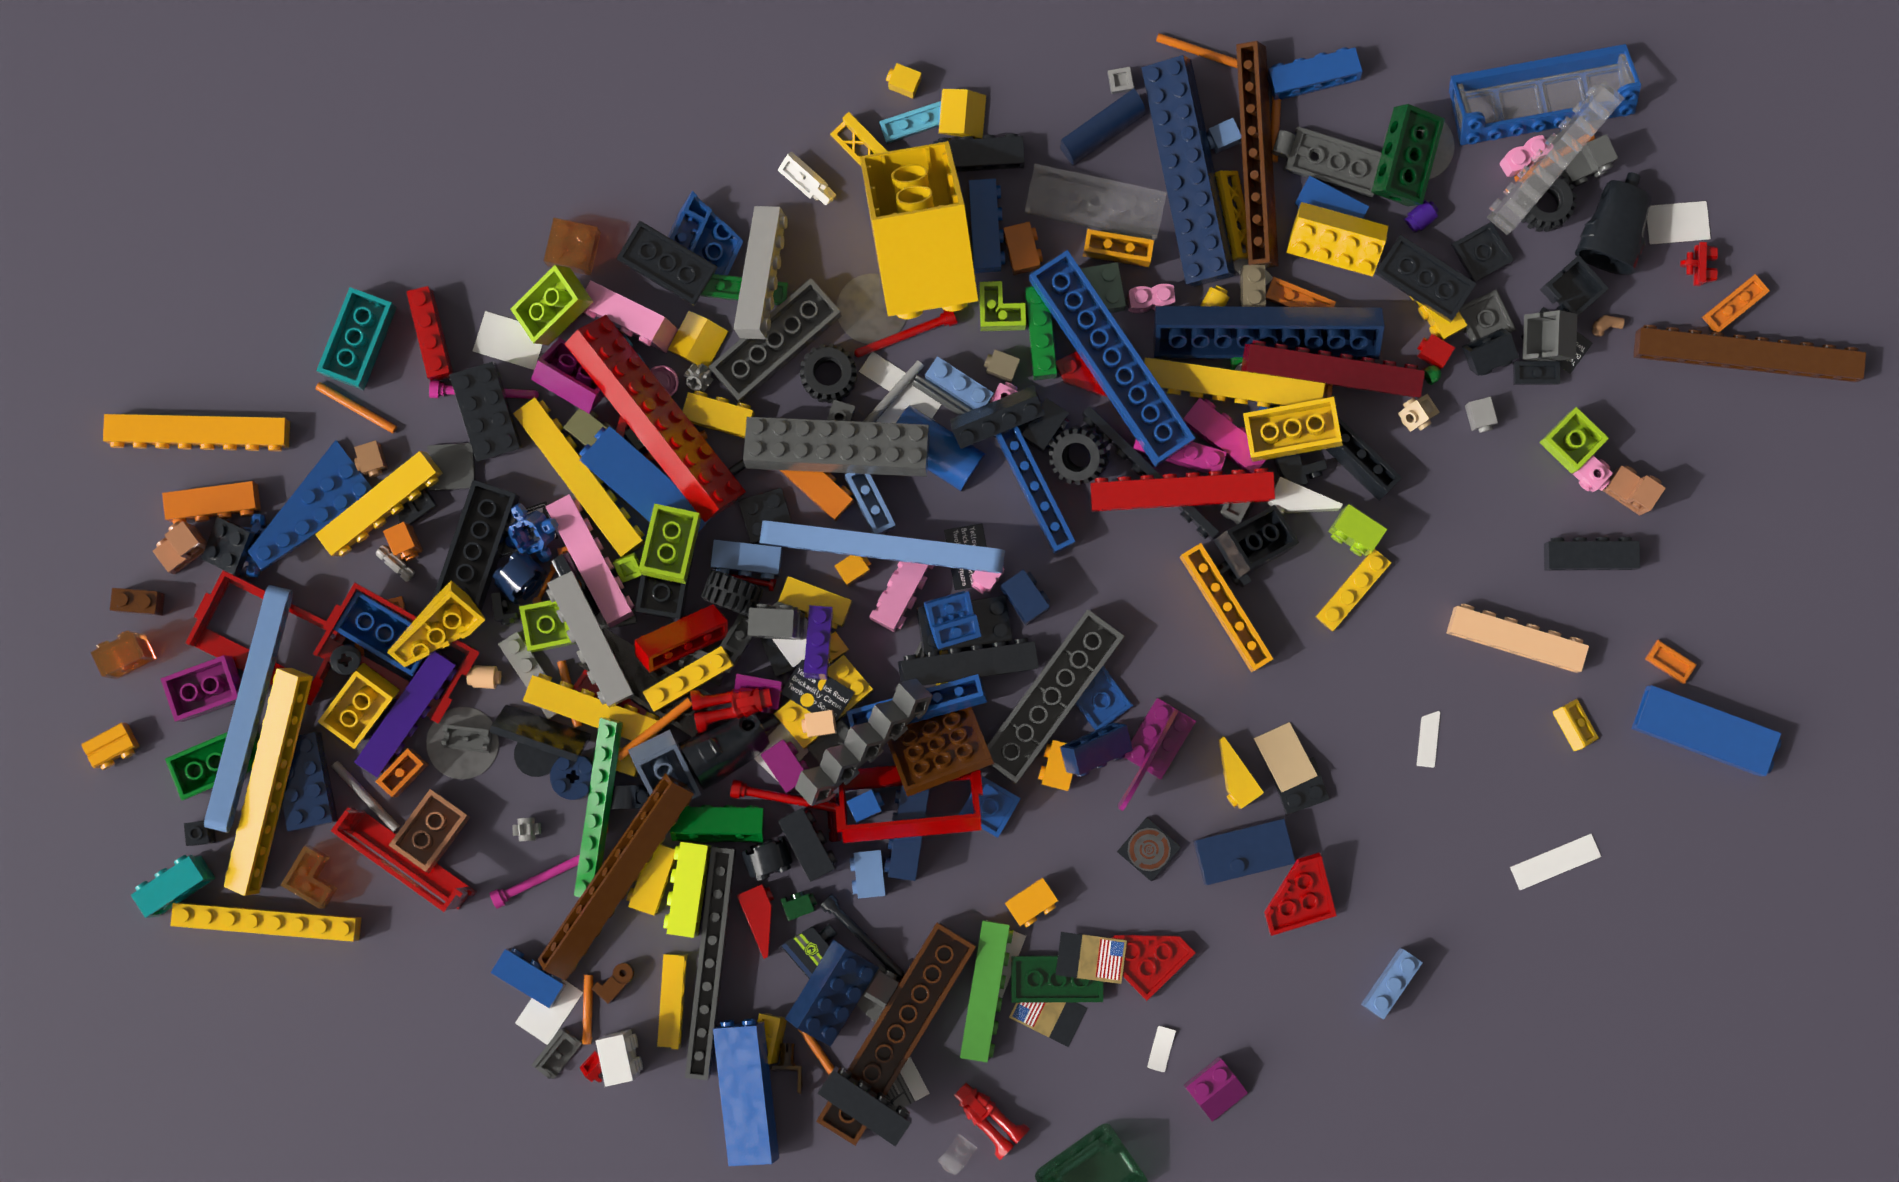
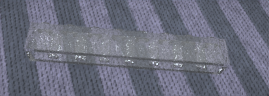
M1605 80L1598 86L1594 84L1586 92L1588 98L1584 102L1580 100L1572 109L1574 112L1572 117L1569 118L1567 116L1559 124L1558 127L1561 130L1557 134L1553 132L1544 142L1547 145L1544 150L1539 149L1531 157L1533 163L1529 167L1525 165L1517 174L1519 177L1515 184L1511 182L1503 191L1505 196L1501 200L1497 198L1489 207L1491 212L1487 218L1506 235L1517 227L1624 100V97Z

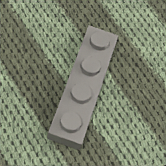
M515 632L498 644L526 687H528L532 675L537 677L539 673L546 675L534 655L527 651L526 643L518 632ZM541 708L547 719L557 715L555 712Z

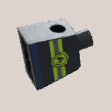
M830 924L825 926L820 932L814 926H811L782 944L781 947L810 979L830 946L828 942L838 933Z

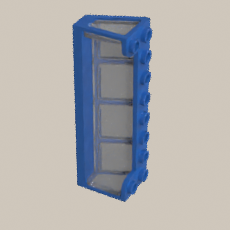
M1626 44L1453 75L1450 77L1449 94L1460 145L1635 114L1641 83Z

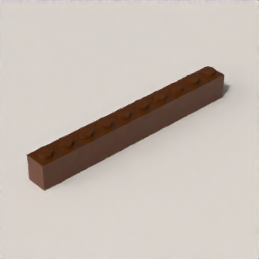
M1259 41L1236 44L1248 265H1265V268L1278 267L1279 262L1266 46Z
M1643 325V328L1638 329L1635 334L1633 358L1858 382L1864 379L1866 352H1860L1855 347H1846L1844 350L1836 349L1835 345L1814 347V344L1810 342H1801L1800 345L1791 344L1790 340L1769 342V338L1756 337L1755 340L1746 339L1747 336L1745 335L1724 337V333L1712 332L1710 335L1702 334L1700 330H1688V333L1679 332V328L1674 327L1660 330L1655 325Z
M667 773L664 774L537 959L544 971L565 981L575 971L578 962L588 952L589 946L595 937L600 935L602 927L613 916L615 908L626 897L628 889L639 878L641 870L652 859L653 853L659 844L663 843L672 825L677 823L683 809L690 804L694 793L687 784Z

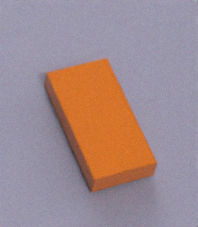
M1656 640L1645 660L1682 684L1686 683L1697 665L1660 640Z

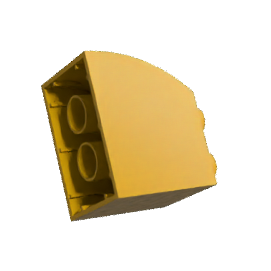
M949 141L860 156L888 317L897 315L901 319H913L919 317L923 310L941 307L945 311H959L967 307L968 303L978 301L965 205Z

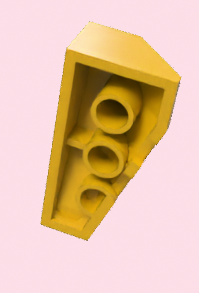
M450 581L432 599L387 653L402 666L406 667L441 647L449 646L451 642L459 638L463 639L469 636L485 621V617L469 595L453 581Z

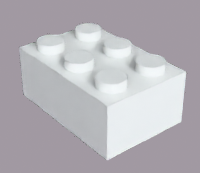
M631 1029L604 1035L596 1040L605 1087L633 1081L640 1075V1070H643L641 1057L636 1055L635 1049L638 1047V1040L636 1034H632Z

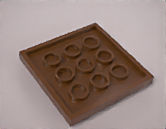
M971 707L906 725L908 730L896 741L891 739L887 742L907 797L994 764Z

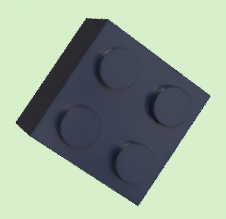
M1023 569L1001 584L1000 589L1024 624L1028 625L1049 610L1048 604L1050 599L1043 590L1041 592L1038 591L1036 588L1037 581L1032 573H1026Z

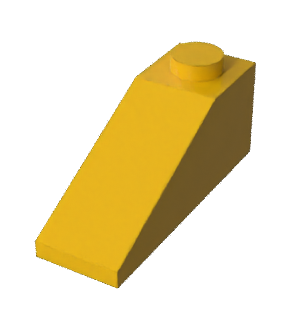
M1222 737L1219 739L1226 790L1229 793L1226 797L1233 807L1238 806L1239 809H1242L1264 792L1227 739Z

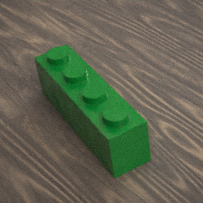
M1025 287L1033 380L1055 379L1057 370L1051 312L1034 287Z
M688 805L679 815L677 823L670 828L672 841L763 842L764 810L755 805H750L746 808H737L733 805H726L724 807H713L711 805L690 807Z

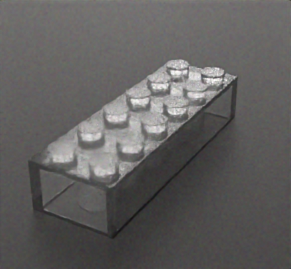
M1035 164L1025 213L1156 241L1167 192Z

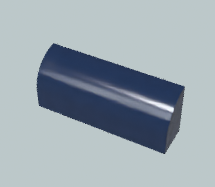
M1135 88L1061 139L1060 149L1072 166L1145 115L1144 103Z

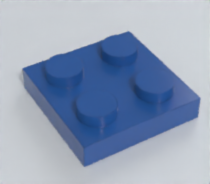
M981 775L983 796H979L981 828L998 838L1021 798ZM972 793L959 815L974 814Z

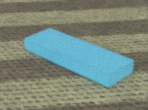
M941 101L879 121L886 144L939 127Z

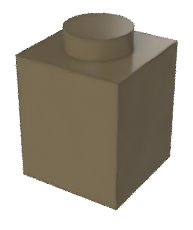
M994 350L993 355L988 354L984 367H987L986 374L1012 383L1020 359Z

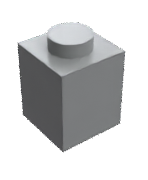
M1491 397L1475 400L1465 405L1472 431L1479 430V433L1493 430L1492 426L1498 423Z

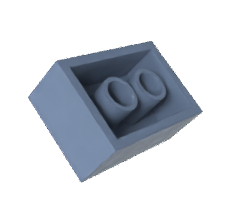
M670 730L628 750L650 795L665 773L687 784L694 793L692 799L701 795Z

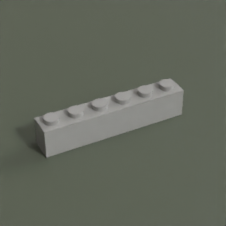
M754 206L734 323V330L739 338L766 339L767 331L771 328L769 317L770 311L774 309L773 293L778 286L776 275L777 269L781 267L780 251L784 248L783 233L784 229L788 226V218L781 207Z
M571 571L548 582L547 584L550 589L546 590L551 602L556 601L559 610L556 611L562 623L566 622L570 629L566 631L572 644L576 642L580 649L576 653L581 663H587L590 669L586 673L591 683L597 684L600 690L597 692V695L602 705L607 704L608 707H612L634 696L575 574Z

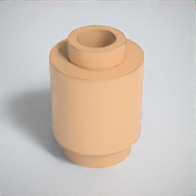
M474 665L467 674V685H472L473 688L496 689L497 684H501V671H498L497 666Z

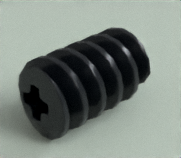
M350 644L337 647L330 657V664L333 670L342 675L353 673L362 661L360 651ZM344 653L347 657L351 656L352 658L348 665L340 661Z

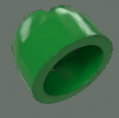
M1430 365L1422 369L1425 371L1424 378L1429 385L1436 383L1441 378L1442 373L1437 366Z

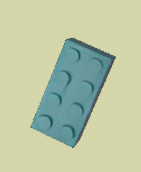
M349 287L316 371L326 377L365 390L397 307L392 302Z

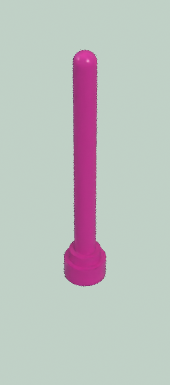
M430 380V398L444 397V394L455 395L453 386L445 385V383H441L439 380ZM504 389L507 398L533 399L535 397L537 399L539 396L536 390Z
M580 854L509 889H496L489 894L496 909L506 905L505 903L509 901V898L578 866Z

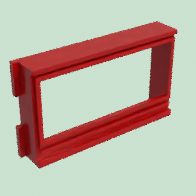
M223 570L211 594L206 593L194 615L197 621L185 644L194 646L217 658L223 655L233 656L236 667L244 671L250 649L207 629V626L230 583L261 599L264 598L266 590ZM291 603L290 613L324 629L323 626L327 620ZM334 630L332 633L336 635L334 640L344 644L347 637ZM325 659L314 680L311 682L306 702L310 706H312L331 667L330 662ZM276 662L270 681L271 685H273V678L276 674V669L286 668Z
M354 582L342 605L336 604L323 628L326 632L313 655L330 662L332 652L337 647L343 645L332 639L331 635L334 632L333 628L357 590L410 622H413L417 616ZM458 639L451 642L450 646L465 653L466 656L442 698L437 700L432 698L428 704L431 709L426 716L438 724L452 701L448 697L462 674L465 676L468 674L480 653L475 648ZM344 653L340 661L348 665L352 658L351 656L347 657ZM361 655V664H366L400 690L395 696V699L398 700L410 681Z
M895 765L858 769L860 773L847 785L843 782L839 786L840 806H835L837 833L842 832L843 843L982 830L979 796H983L980 770L950 780H970L974 814L848 825L845 791L902 786L903 784Z
M348 807L331 829L332 833L443 912L450 909L459 910L468 896H474L477 893L476 890L438 863L428 873L390 847L389 844L396 836V833L363 810ZM348 834H352L354 837H356L357 839H359L361 842H363L364 844H366L368 847H370L371 849H373L375 852H377L378 854H380L382 857H384L385 859H387L389 862H391L392 864H394L396 867H398L399 869H401L403 872H405L406 874H408L410 877H412V878L415 879L417 882H419L420 884H422L424 887H426L427 889H429L431 892H433L434 894H436L438 897H440L441 899H443V900L445 901V903H443L441 900H439L438 898H436L434 895H432L431 893H429L427 890H425L424 888H422L420 885H418L417 883H415L413 880H411L410 878H408L406 875H404L403 873H401L399 870H397L396 868H394L392 865H390L389 863H387L385 860H383L382 858H380L378 855H376L375 853H373L371 850H369L368 848H366L364 845H362L361 843H359L357 840H355L354 838H352V837H351L350 835H348Z

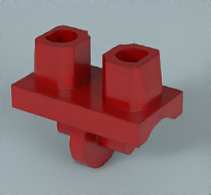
M1699 242V245L1694 246V252H1687V260L1680 261V267L1687 268L1686 275H1693L1694 268L1693 286H1701L1704 283L1717 280V268H1706L1707 261L1717 260L1718 248L1707 246V242Z

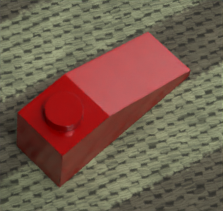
M764 884L737 895L763 959H765L770 954L773 907L771 900H774V896L770 887L765 888Z

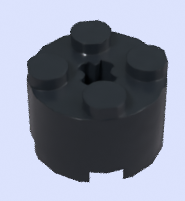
M779 836V841L777 842L768 839L750 846V852L746 849L741 851L750 878L754 877L757 881L770 877L769 873L776 870L778 873L791 869L790 864L793 860L784 836Z

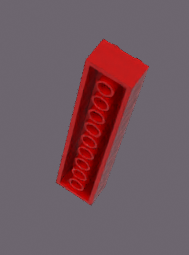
M607 315L579 328L566 341L565 346L696 512L700 514L704 522H707L733 505L746 492Z

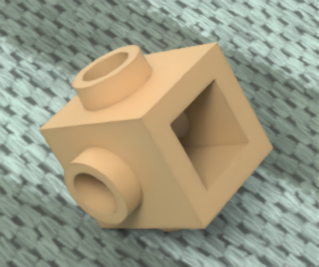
M1428 394L1417 400L1413 397L1403 404L1405 408L1398 414L1401 417L1402 423L1411 432L1416 428H1419L1421 431L1431 424L1430 419L1440 412Z

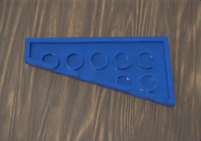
M337 440L333 442L248 550L249 555L261 571L316 536L317 532L372 489Z

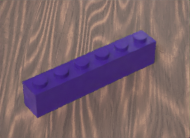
M439 650L431 652L354 763L375 777H378L380 773L383 774L392 765L389 760L393 754L398 756L404 748L405 744L402 743L406 736L411 738L418 728L415 724L418 718L424 719L430 711L431 707L428 704L432 698L437 700L444 691V688L441 687L444 681L448 680L450 682L458 671L454 668L457 662Z

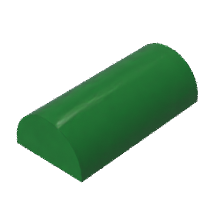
M258 731L256 734L246 774L252 772V764L256 756L257 743L260 739V734ZM228 732L165 758L181 801L213 788Z

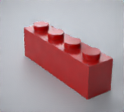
M429 286L406 291L427 378L429 380L450 378L449 374H453L433 290Z
M712 604L635 639V655L650 673L725 638L728 633V621Z

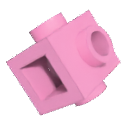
M1592 455L1573 475L1580 480L1579 485L1583 489L1594 492L1598 489L1602 491L1611 482L1608 478L1613 473L1609 470L1610 466L1604 460H1598Z

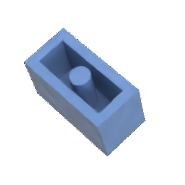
M881 850L853 853L854 857L850 858L851 871H855L856 880H852L853 894H858V899L886 896Z

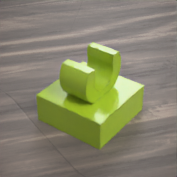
M635 552L614 560V567L622 583L641 576L639 571L640 562Z

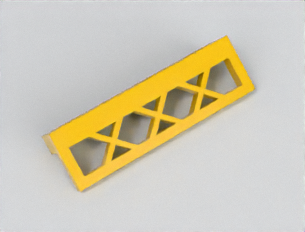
M850 112L842 118L843 122L830 134L860 166V156L855 154V145H865L868 148V155H870V151L873 154L888 152ZM847 127L853 133L852 141H843L838 134Z
M1220 170L1215 172L1233 261L1248 259L1246 211L1238 171ZM1227 177H1231L1233 187L1228 184ZM1232 199L1236 202L1237 209L1233 206ZM1237 221L1241 224V231L1237 227ZM1241 242L1245 245L1246 253L1242 252Z
M663 954L657 1047L681 1048L687 955Z

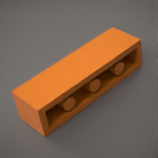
M779 470L835 522L854 502L851 498L853 493L844 485L840 488L834 482L836 478L830 472Z
M253 481L162 493L165 520L173 522V524L178 521L180 523L182 521L187 523V520L195 519V522L209 521V517L215 516L228 519L232 518V514L240 513V516H251L254 514V511L261 510L258 484Z

